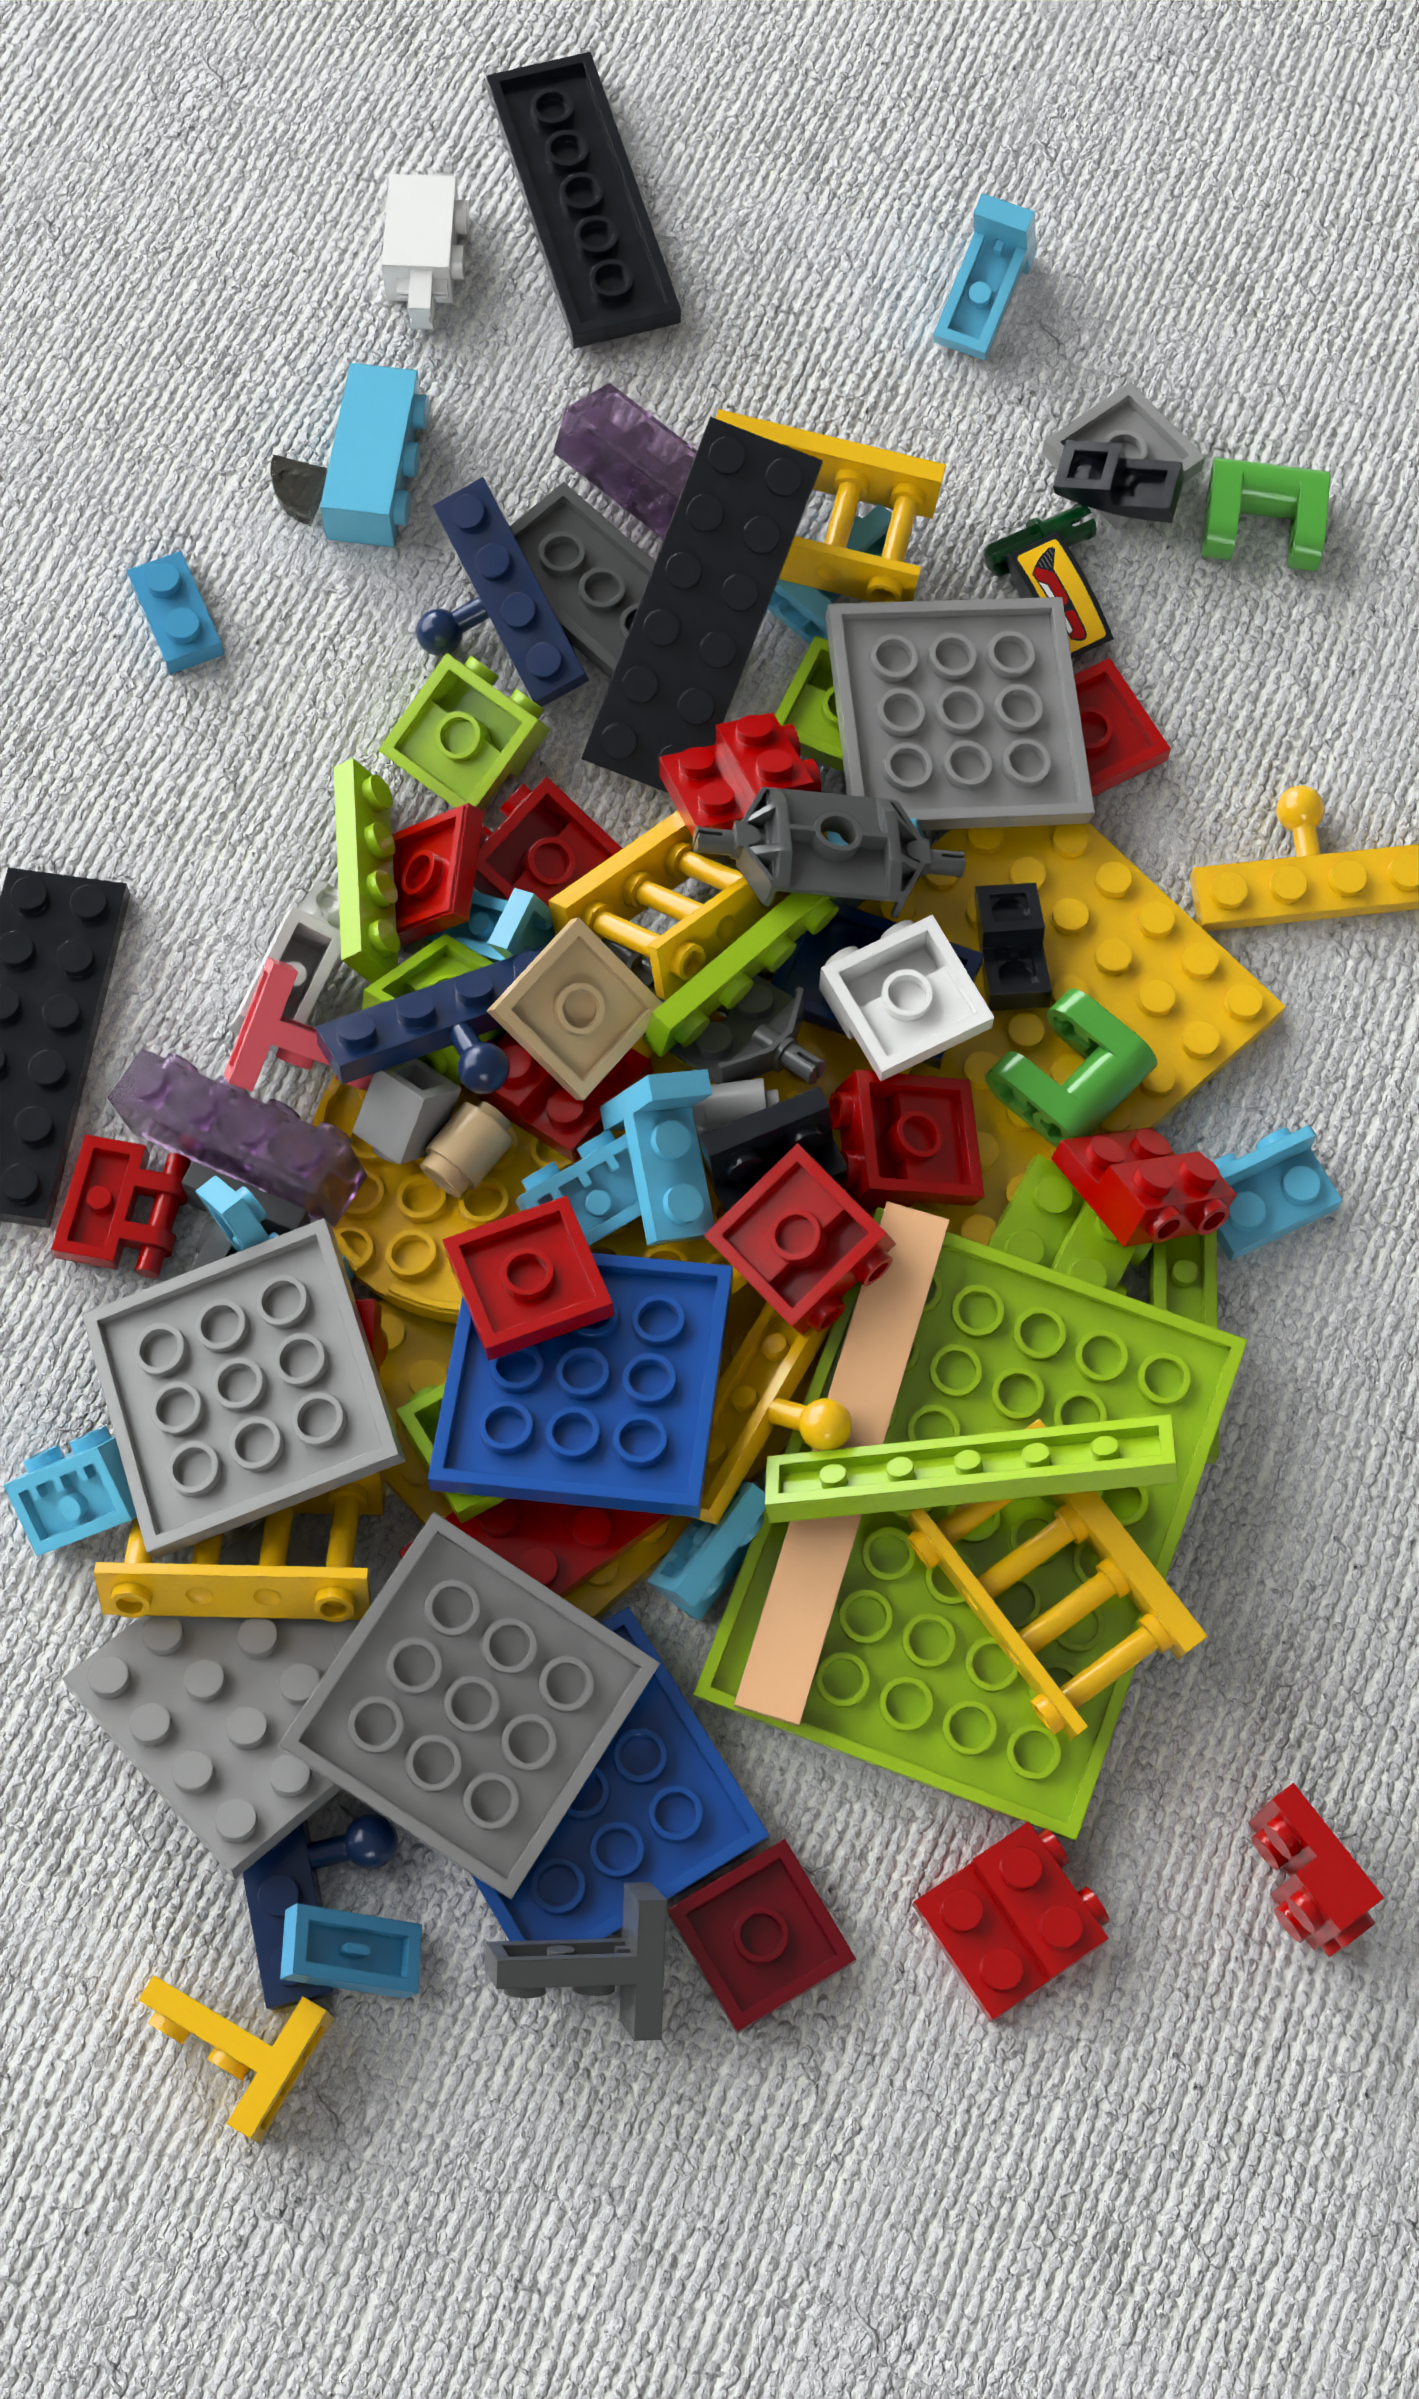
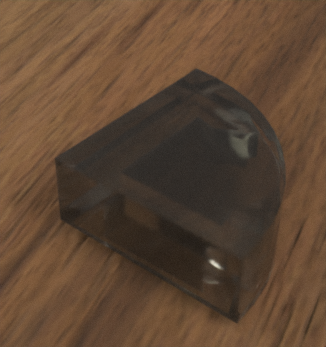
M273 454L270 466L273 490L278 503L288 515L303 524L312 525L322 500L328 468Z

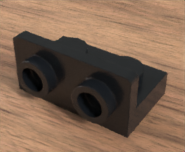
M820 1086L699 1136L706 1174L725 1213L797 1143L835 1181L846 1177L848 1174L847 1164L833 1139L830 1106Z

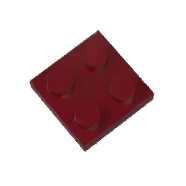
M783 1839L667 1909L669 1918L737 2035L851 1966L857 1960L786 1839Z

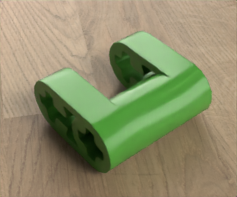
M1214 457L1207 490L1201 557L1231 561L1236 543L1239 513L1291 519L1287 568L1317 572L1325 543L1330 472Z
M1075 988L1069 989L1046 1012L1047 1020L1055 1033L1086 1059L1061 1086L1029 1059L1014 1051H1008L985 1074L986 1083L993 1094L1055 1147H1058L1061 1140L1091 1136L1157 1067V1058L1154 1052L1140 1036L1092 997Z

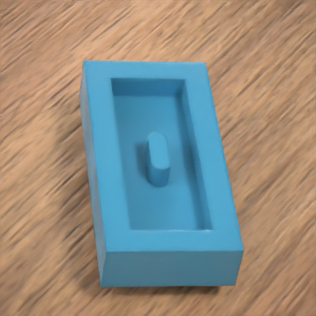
M182 551L127 570L130 583L170 675L225 655L221 640Z
M297 1903L285 1909L280 1980L403 1999L409 1998L419 1993L422 1924Z

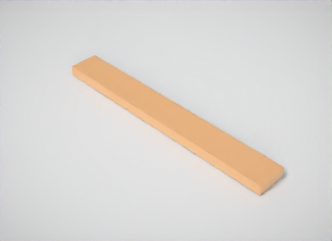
M888 1201L886 1203L880 1227L896 1243L888 1252L893 1261L888 1270L877 1281L866 1287L863 1284L861 1285L827 1397L842 1403L848 1409L852 1418L851 1435L848 1441L839 1449L884 1444L950 1219ZM862 1514L789 1522L734 1707L798 1727L800 1726Z

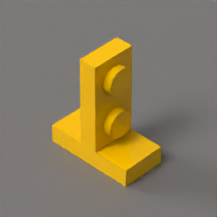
M153 1975L138 1999L155 2011L148 2022L152 2027L184 2045L190 2033L213 2046L207 2060L243 2081L249 2069L256 2072L226 2124L259 2144L334 2019L327 2010L302 1996L274 2045L270 2046Z

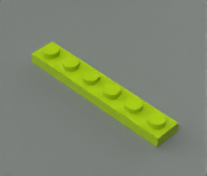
M1169 1414L767 1456L765 1509L770 1524L1179 1483L1172 1417Z

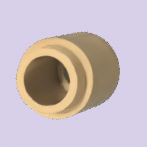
M481 1101L477 1107L464 1102L425 1148L428 1156L420 1164V1168L437 1186L456 1198H460L467 1188L475 1190L513 1144L512 1138L506 1132L511 1126L509 1120L487 1102Z

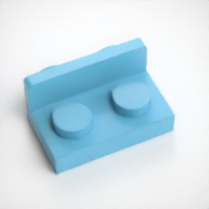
M1311 1125L1305 1126L1293 1133L1290 1132L1289 1128H1281L1264 1137L1256 1145L1257 1150L1237 1159L1235 1154L1231 1153L1213 1161L1220 1175L1237 1193L1236 1198L1229 1207L1230 1214L1228 1219L1217 1229V1241L1229 1261L1235 1260L1328 1215L1340 1207L1343 1201L1311 1150L1317 1137Z
M610 1129L578 1147L577 1151L582 1159L560 1172L554 1161L523 1179L521 1182L527 1191L515 1200L520 1211L568 1196L588 1246L641 1216L626 1134L615 1139Z
M106 1425L70 1441L69 1443L73 1449L70 1453L64 1455L58 1444L25 1459L23 1464L27 1472L3 1485L36 1556L126 1523L137 1517L115 1435H110Z
M742 1481L717 1525L693 1518L650 1576L647 1583L690 1618L701 1620L743 1563L751 1540L761 1529L764 1522L762 1513L765 1510V1492L754 1483Z

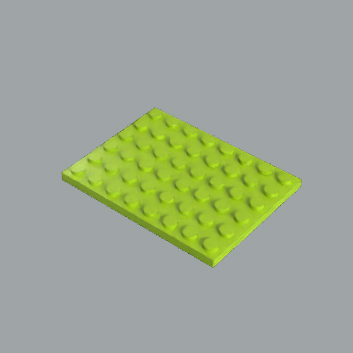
M877 1207L873 1219L880 1226L884 1209ZM946 1232L884 1444L1024 1430L1039 1418L1046 1427L1171 1414L1179 1483L1096 1491L1163 1579L1166 1580L1248 1340ZM860 1281L843 1297L842 1302L846 1305L845 1310L833 1323L803 1405L807 1406L817 1399L828 1397L862 1285ZM793 1430L784 1454L811 1452L812 1448L803 1440L800 1431ZM1051 1495L1014 1499L954 1543L952 1547L977 1578L1056 1519L1054 1512L1060 1507ZM962 1504L924 1508V1510L936 1524ZM765 1509L762 1513L764 1516L763 1525L751 1540L693 1696L1022 1823L1029 1821L1035 1828L1041 1830L1047 1828L1054 1835L1075 1842L1136 1665L1076 1710L1088 1725L1081 1734L1071 1741L1063 1730L1053 1735L1041 1722L1030 1705V1701L1037 1695L940 1566L937 1564L929 1570L909 1545L906 1537L913 1531L907 1523L910 1513L915 1509L862 1514L800 1726L798 1727L734 1707L789 1522L769 1524ZM1086 1540L1079 1545L1071 1541L994 1598L993 1601L1018 1633L1096 1575L1098 1572L1095 1566L1102 1561ZM1127 1594L1121 1599L1113 1595L1034 1655L1060 1688L1140 1628L1137 1621L1143 1615Z

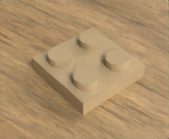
M578 917L571 919L493 1003L487 1012L577 1101L585 1100L646 1032L652 1012L663 1002Z

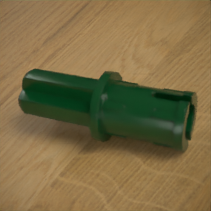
M1077 503L1072 508L1041 521L1038 518L1028 520L1026 528L994 541L984 548L986 567L996 577L1009 574L1010 571L1004 558L1005 555L1054 532L1060 534L1068 547L1085 539L1094 538L1097 531L1094 518L1075 527L1072 526L1080 522L1081 518L1091 514V510L1087 506Z

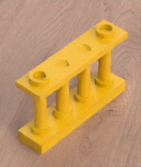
M718 409L716 415L718 420L823 460V465L813 490L836 495L824 543L795 536L780 575V580L870 601L871 603L913 601L921 566L905 563L904 560L915 516L933 519L946 464ZM859 501L873 505L880 503L885 508L893 509L881 557L847 549Z
M676 811L548 901L555 936L571 919L579 917L600 940L606 938L650 958L656 996L666 1001L792 892L776 891L771 905L764 906L740 871L714 861L721 856L720 854L693 852V838L679 812ZM827 831L822 832V835L828 840ZM693 878L719 889L721 892L705 904H702L672 890L687 879ZM651 908L680 922L662 935H659L630 922V920L645 909Z
M1039 1418L1025 1429L1044 1428L1046 1426ZM1096 1491L1051 1495L1060 1507L1054 1512L1056 1519L977 1578L952 1545L1014 1499L962 1504L936 1524L924 1508L913 1510L909 1515L907 1523L913 1531L906 1537L909 1545L929 1570L937 1564L940 1566L1037 1695L1030 1701V1705L1041 1722L1053 1735L1063 1730L1071 1741L1081 1734L1088 1725L1076 1710L1155 1650L1163 1654L1169 1649L1174 1657L1179 1660L1208 1637ZM1085 1540L1102 1561L1095 1566L1098 1573L1017 1633L993 1599L1071 1541L1079 1545ZM1127 1594L1143 1615L1137 1621L1140 1628L1059 1688L1034 1654L1113 1595L1121 1599Z
M384 1470L266 1516L259 1565H219L224 1533L196 1543L191 1564L152 1563L153 1557L146 1552L137 1517L134 1518L131 1523L124 1563H95L94 1578L102 1615H120L127 1618L142 1616L323 1619L329 1622L361 1620L371 1606L372 1599L368 1568L353 1567L359 1515H384L386 1499ZM293 1513L333 1514L326 1567L286 1566Z

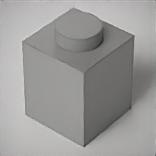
M417 1058L376 1072L371 1079L352 1133L373 1146V1151L377 1156L392 1163L404 1164L428 1156L425 1148L450 1120L462 1088Z

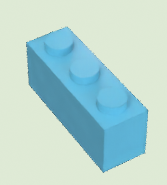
M350 363L320 505L326 540L395 547L398 526L408 525L411 510V493L406 490L408 477L416 478L418 475L420 443L415 442L417 429L426 430L430 409L429 395H424L420 392L418 370Z

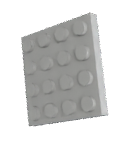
M1062 597L828 604L825 621L847 795L896 800L901 804L910 819H917L921 830L1090 823L1095 811Z
M325 1218L82 1314L146 1552L155 1559L406 1461L332 1226Z
M433 1512L277 1746L506 1898L512 1899L660 1663Z
M265 1519L221 1552L219 1565H259ZM291 1530L286 1566L326 1567ZM142 1616L62 1679L70 1693L235 1880L342 1790L277 1745L361 1620L329 1622L323 1619Z

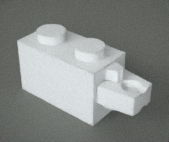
M389 174L382 271L387 301L408 302L411 329L433 330L436 302L453 303L455 280L465 279V246L458 245V234H468L469 206L468 200L458 199L456 176Z
M318 879L298 908L294 906L290 908L280 923L230 1025V1031L239 1035L268 957L292 965L298 971L282 1016L306 1024L341 951L339 892L337 888ZM271 1044L269 1050L277 1053L279 1047Z

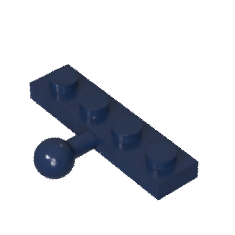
M482 476L433 504L432 506L479 597L452 612L445 609H433L426 612L419 619L416 627L417 641L422 649L435 656H445L446 653L450 654L460 645L465 631L490 618L532 701L543 707L590 681L484 477Z
M547 945L315 1026L318 1046L343 1085L453 1045L460 1055L458 1075L464 1086L478 1094L493 1093L506 1083L510 1072V1065L506 1054L501 1048L492 1043L481 1042L478 1037L502 1027L487 1010Z
M365 1814L353 1820L347 1827L345 1834L311 1842L308 1821L306 1819L243 1872L266 2009L274 2011L298 2005L302 1996L310 2001L339 1994L338 1988L280 1980L285 1909L297 1903L323 1907L316 1869L348 1861L363 1869H377L386 1865L394 1857L398 1847L397 1831L387 1818L378 1814Z

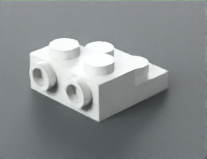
M933 915L916 923H913L912 920L901 921L887 929L882 934L880 940L861 949H858L856 946L844 948L832 955L826 961L825 966L821 967L819 990L848 1039L855 1037L880 1082L991 1029L993 1026L994 1016Z

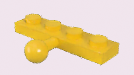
M1303 785L1291 787L1280 796L1276 806V814L1281 825L1293 834L1297 857L1193 867L1189 879L1197 924L1205 931H1216L1419 909V844L1321 854L1316 827L1324 817V801L1321 795L1311 787Z
M768 1302L765 1304L718 1385L700 1518L696 1519L715 1525L719 1523L775 1425L800 1431L806 1444L818 1451L839 1449L848 1441L852 1432V1418L848 1409L842 1403L830 1398L817 1399L807 1406L789 1401L833 1324L820 1333H817L811 1327L802 1336Z

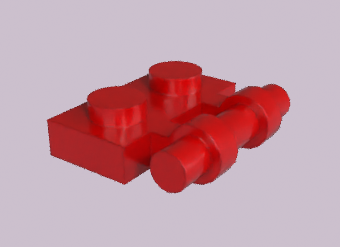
M85 1134L51 1248L55 1258L117 1270L123 1248L128 1247L140 1251L135 1272L143 1277L159 1278L164 1258L172 1256L177 1236L172 1233L179 1206L185 1205L188 1200L181 1182L192 1160L182 1154L169 1153L167 1154L163 1172L146 1170L150 1157L146 1145ZM139 1195L155 1199L148 1225L131 1222Z

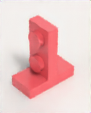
M271 957L267 958L224 1072V1076L229 1084L253 1092L271 1044L279 1047L276 1053L277 1058L295 1066L311 1070L314 1061L330 1066L318 1046L315 1027L282 1016L298 971L292 965ZM373 1074L346 1084L367 1091Z

